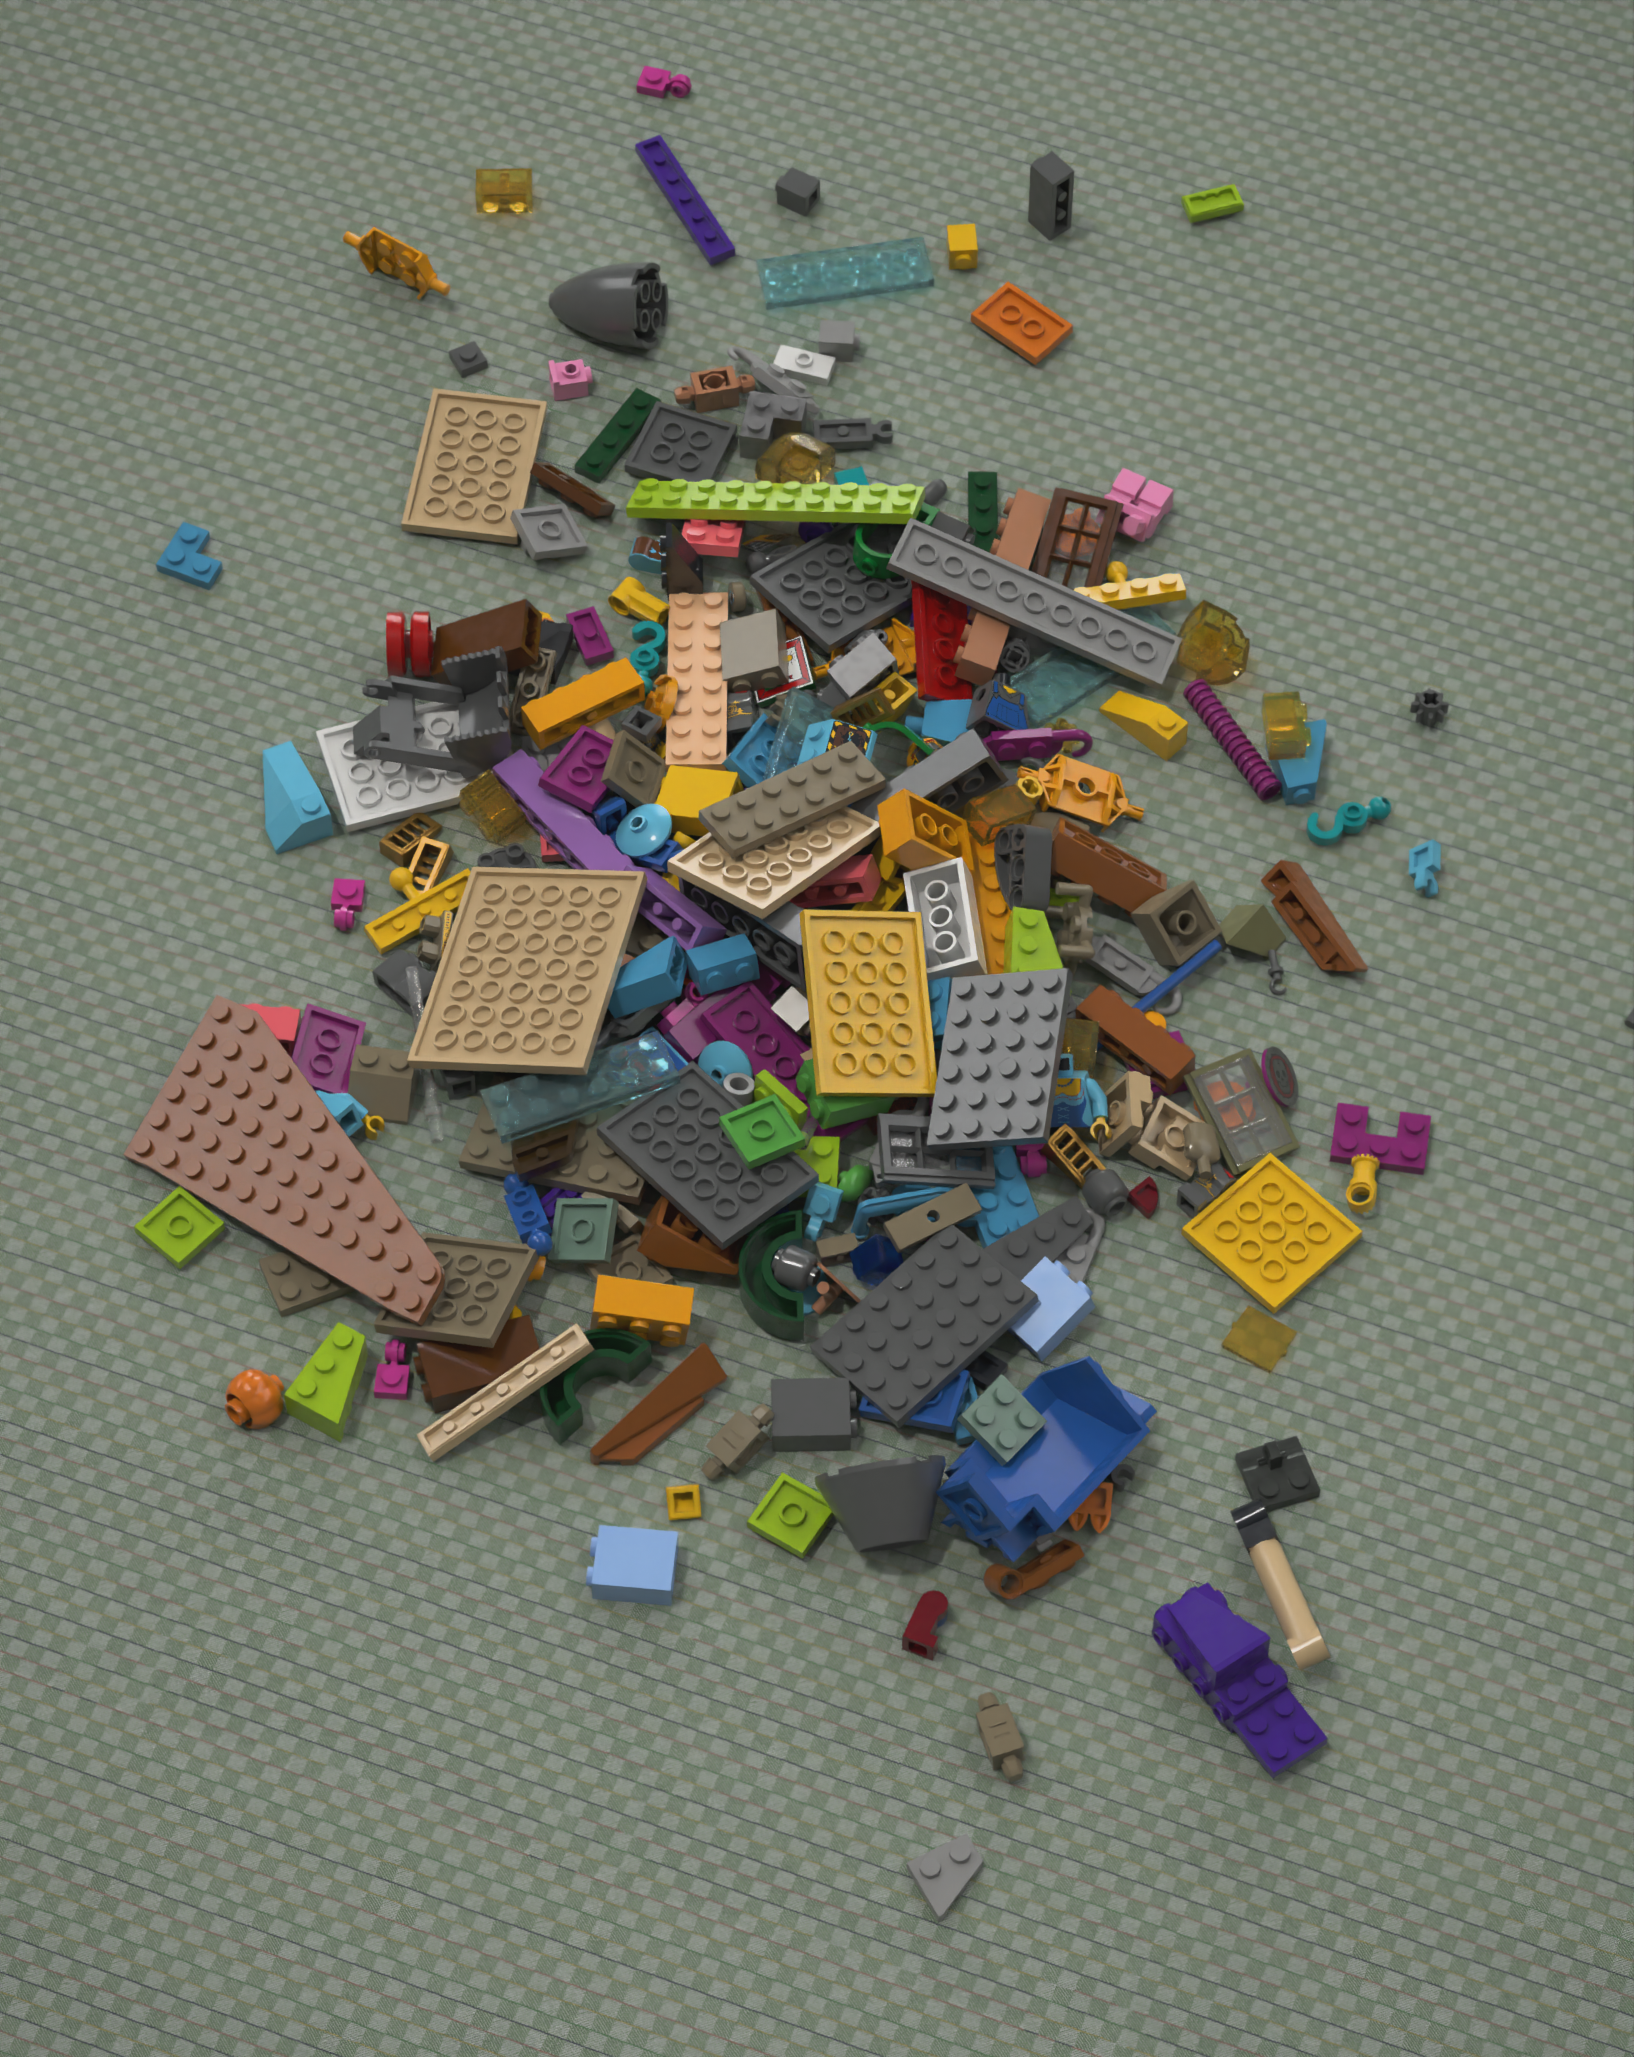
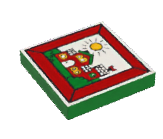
M802 636L786 641L789 682L773 688L755 691L760 708L774 704L776 702V695L790 693L799 695L803 690L816 689Z

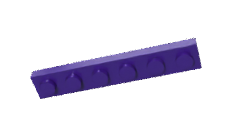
M661 135L635 144V152L709 265L711 266L734 257V245Z

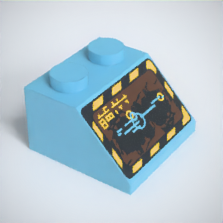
M835 719L809 724L797 765L849 741H852L870 761L878 734L873 730Z

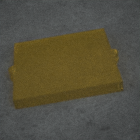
M1248 1305L1238 1321L1232 1323V1329L1222 1342L1221 1347L1270 1374L1280 1358L1286 1356V1349L1297 1335V1331Z

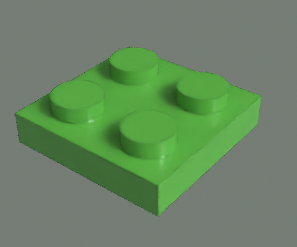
M776 1094L719 1117V1126L748 1169L757 1167L805 1146V1137Z

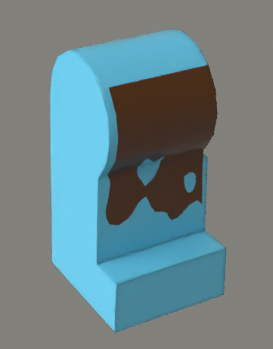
M646 536L635 538L628 559L629 564L637 570L661 575L660 541H655Z

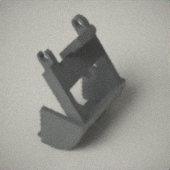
M497 646L495 649L491 648L489 651L483 650L474 654L469 653L468 655L454 656L453 658L442 660V667L452 686L397 676H390L385 681L378 679L366 680V687H362L363 695L388 700V706L379 705L353 726L354 754L371 759L461 773L463 778L483 773L502 762L509 754L512 746L507 657L502 646ZM415 699L459 706L460 736L444 737V742L449 752L417 747L416 733L420 732L423 734L425 729L419 721H416ZM383 737L389 738V742L380 741V740H381Z

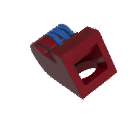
M932 1590L927 1591L921 1596L902 1636L903 1650L933 1661L938 1651V1636H935L938 1627L944 1625L948 1617V1600L943 1593Z

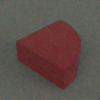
M1150 1176L1133 1188L1127 1198V1201L1147 1219L1152 1217L1158 1205L1157 1186Z

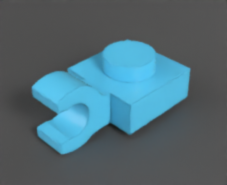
M1434 839L1409 850V876L1415 879V890L1419 891L1425 888V897L1427 898L1438 893V884L1433 873L1440 870L1441 844Z
M821 1182L809 1188L803 1213L811 1215V1218L806 1227L804 1238L816 1242L817 1238L822 1236L825 1221L833 1223L836 1220L843 1190Z

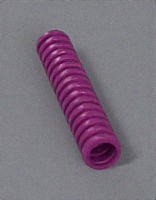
M1204 679L1191 682L1183 692L1184 698L1188 700L1193 710L1198 713L1204 725L1208 726V730L1213 733V737L1218 740L1219 745L1223 747V750L1228 754L1233 764L1237 766L1239 772L1242 773L1253 791L1257 793L1259 799L1267 800L1274 797L1282 787L1281 781L1277 779V776L1272 772L1267 762L1262 759L1261 754L1257 752L1252 742L1247 739L1246 734L1242 732L1237 722L1232 719V715L1227 712L1226 707L1217 699V695L1212 692Z

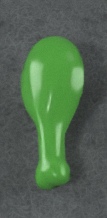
M858 1164L849 1171L845 1170L840 1173L838 1189L844 1191L841 1201H854L869 1187L874 1178L873 1171L869 1170V1165Z

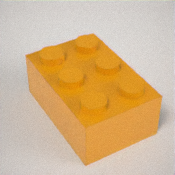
M905 788L877 805L883 842L882 849L885 857L910 870L962 857L970 873L974 872L966 820Z
M598 1275L590 1330L614 1328L634 1333L646 1341H659L661 1345L666 1347H678L679 1344L685 1345L690 1326L694 1288Z

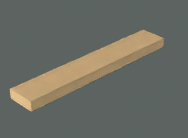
M576 1323L418 1433L417 1437L433 1462L588 1355L594 1350L593 1346Z

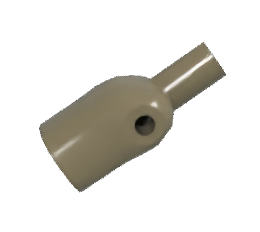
M1203 1122L1189 1123L1183 1129L1185 1142L1184 1156L1188 1160L1197 1162L1201 1179H1209L1212 1177L1210 1164H1216L1221 1156L1215 1127Z

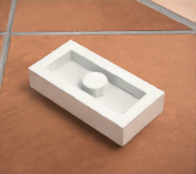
M780 345L773 364L783 368L784 374L787 377L827 386L836 365V358Z

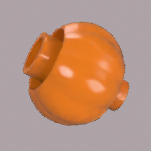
M245 1370L236 1375L229 1383L225 1394L227 1401L225 1410L230 1419L239 1426L252 1418L251 1422L245 1424L247 1428H266L280 1416L283 1410L284 1401L281 1392L284 1391V1385L274 1374L268 1376L260 1370Z

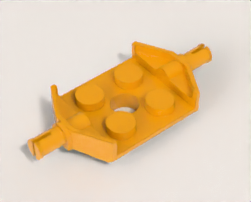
M375 227L361 238L350 231L344 234L343 242L356 248L370 274L379 267L384 273L392 274L403 280L407 285L420 289V294L417 296L418 300L429 289H433L443 296L449 293L450 285L437 279V274L434 272L426 254Z
M893 618L891 626L882 629L888 635L885 647L896 658L899 675L904 676L917 671L915 635L913 630ZM852 640L833 650L831 661L841 654L845 656L844 648ZM831 661L812 668L815 680L828 676L827 670L830 669L829 664Z
M1058 753L1044 768H1039L1035 771L1020 765L1017 771V778H1025L1029 775L1038 779L1039 784L1043 787L1039 803L1044 812L1049 807L1092 821L1103 825L1101 829L1103 833L1120 815H1126L1138 821L1143 817L1144 808L1128 804L1129 799L1125 796L1121 778L1117 774ZM1078 783L1086 784L1091 793L1082 792Z

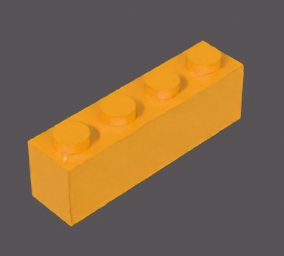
M626 657L617 662H611L592 674L583 675L579 680L569 685L556 688L546 696L529 701L525 706L521 707L522 725L538 748L542 750L575 734L582 725L592 726L644 701V681Z

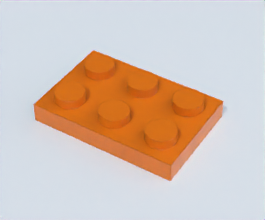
M1009 281L971 313L972 323L1034 365H1037L1073 333V325Z

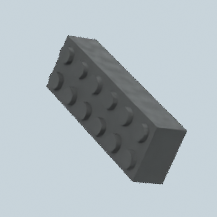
M973 728L968 732L959 734L954 741L943 748L934 750L929 757L918 764L909 766L902 774L891 781H887L885 788L855 801L849 808L879 822L877 805L905 788L939 807L957 814L1009 780L992 751ZM878 838L853 856L870 854Z
M678 877L680 892L727 929L724 935L725 938L745 933L756 951L757 959L804 992H807L799 915L804 910L802 907H797L788 901L767 917L761 919Z

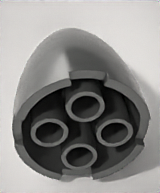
M629 262L612 264L583 272L556 287L549 296V307L564 323L594 339L624 347L652 349L659 343L658 338L655 336L660 325L666 326L668 288L667 283H661L659 276L660 266L656 263Z

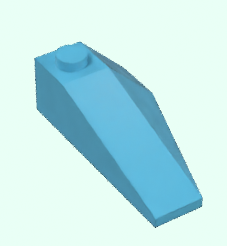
M288 741L263 750L265 829L276 855L333 835L331 813L319 788L292 742Z

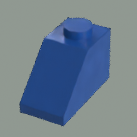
M606 795L592 813L582 809V813L589 815L594 820L597 829L603 835L607 834L609 836L612 831L618 828L622 819L627 815L626 801L620 797Z

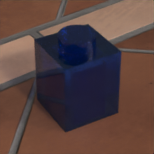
M875 1234L849 1252L853 1264L852 1270L857 1280L874 1286H878L904 1263L901 1252H897L891 1240L879 1234Z

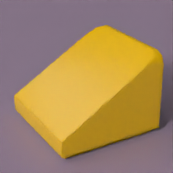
M699 1484L666 1486L669 1520L702 1517Z

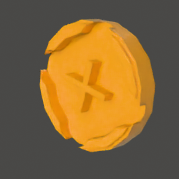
M662 674L655 680L654 684L658 687L655 692L650 691L644 705V709L662 718V726L657 730L656 734L664 729L666 720H669L677 698L678 681L675 677L667 674Z

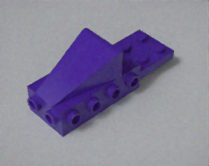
M1208 1582L1199 1588L1194 1586L1188 1589L1180 1600L1172 1605L1170 1603L1164 1604L1155 1612L1152 1636L1161 1648H1164L1172 1658L1175 1667L1187 1677L1195 1692L1211 1707L1217 1720L1223 1723L1231 1734L1233 1732L1238 1734L1272 1778H1275L1327 1744V1736L1287 1688L1288 1677L1284 1669L1278 1664L1274 1665L1269 1659L1268 1652L1271 1638L1267 1633L1243 1620L1241 1616L1233 1614L1228 1608L1226 1598L1219 1590L1215 1591Z

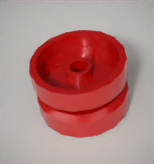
M414 611L411 616L410 630H407V620L403 612H387L386 658L388 676L404 677L408 669V658H411L412 672L415 677H431L434 636L433 630H431L430 611Z

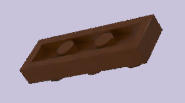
M535 462L530 471L531 474L539 478V484L549 489L555 488L561 492V498L570 503L577 502L583 506V511L592 517L598 518L603 515H611L616 506L549 462Z

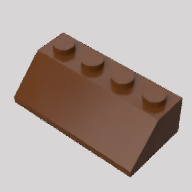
M1062 817L1058 819L1052 832V875L1059 877L1062 874L1071 879V883L1090 885L1093 888V892L1098 894V899L1110 906H1113L1114 903L1125 909L1124 912L1131 918L1130 913L1152 896L1167 890V874Z

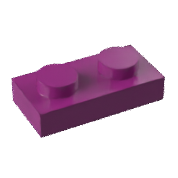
M594 606L566 614V622L573 625L574 640L586 666L614 658V650Z

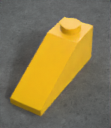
M1118 691L1099 708L1100 713L1166 762L1186 744L1188 722L1165 705Z

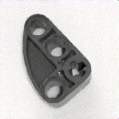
M1015 824L1002 827L996 834L994 858L997 880L1004 900L1011 911L1013 906L1044 911V913L1048 909L1052 856V833L1048 828Z

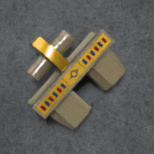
M444 910L440 917L425 915L420 922L419 933L433 937V943L422 940L417 949V958L422 962L431 964L430 971L433 970L437 973L452 928L453 912Z

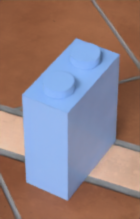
M1046 1256L1021 1280V1282L1037 1294L1039 1302L1007 1330L1041 1362L1095 1308L1091 1298L1093 1292L1082 1281L1079 1280L1077 1283L1072 1281L1068 1277L1070 1275L1069 1270L1061 1262L1056 1260L1052 1263Z
M599 1525L598 1537H592L590 1545V1557H595L594 1567L588 1566L586 1575V1586H592V1599L672 1606L679 1549L678 1532Z

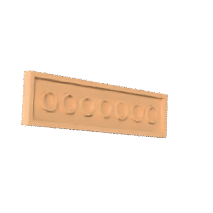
M682 592L679 594H669L667 675L675 677L678 681V692L669 720H666V773L670 765L726 771V767L722 763L727 758V681L722 679L720 623L728 621V592H703V594Z

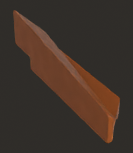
M1280 860L1260 881L1276 896L1271 903L1322 970L1365 973L1368 970L1367 965L1301 865L1297 862Z
M701 1343L590 1449V1460L593 1465H599L601 1461L620 1462L622 1466L635 1465L704 1406V1399L701 1396L727 1380V1375L707 1344Z

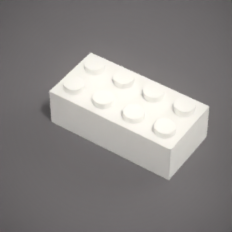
M960 857L903 873L908 911L921 912L927 981L945 977L953 979V977L988 975L973 878L963 858Z

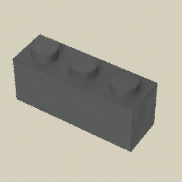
M1053 151L1044 157L1037 158L1031 164L1028 222L1049 241L1071 228L1074 170Z

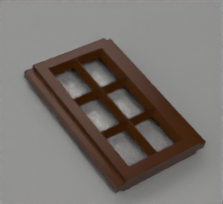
M1055 487L1032 572L1072 590L1078 587L1101 586L1124 504Z

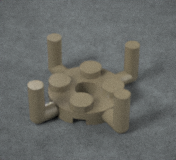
M1057 882L1055 889L1057 895L1079 896L1078 902H1066L1063 907L1049 905L1045 912L1046 918L1064 920L1063 930H1059L1057 934V951L1060 957H1064V968H1069L1073 973V979L1077 964L1083 963L1081 959H1091L1095 955V950L1091 945L1093 928H1087V918H1093L1090 907L1093 888L1086 884Z

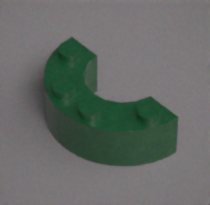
M802 1210L771 1217L751 1232L740 1252L738 1272L740 1298L752 1320L773 1335L789 1340L804 1341L803 1293L791 1292L780 1286L773 1277L774 1273L771 1270L773 1259L781 1248L786 1249L790 1245L802 1248Z
M600 1328L584 1332L594 1350L540 1387L543 1420L549 1433L559 1445L583 1425L582 1405L576 1399V1393L582 1385L593 1378L601 1376L619 1377L630 1383L652 1363L651 1344L634 1333L614 1328Z

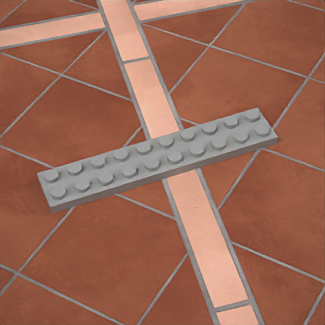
M913 518L909 519L886 568L1157 690H1160L1182 641L1180 637Z

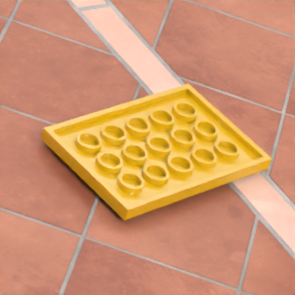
M807 909L801 911L799 915L816 1096L934 1097L937 1072L921 912Z

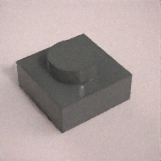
M475 341L449 351V358L462 378L488 368L487 359Z

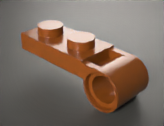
M1063 1539L1016 1570L1000 1563L991 1565L984 1574V1585L990 1592L1003 1598L1015 1599L1028 1590L1039 1589L1045 1586L1051 1577L1059 1572L1072 1569L1076 1565V1561L1085 1555L1079 1544ZM1007 1575V1582L1001 1588L1002 1579Z

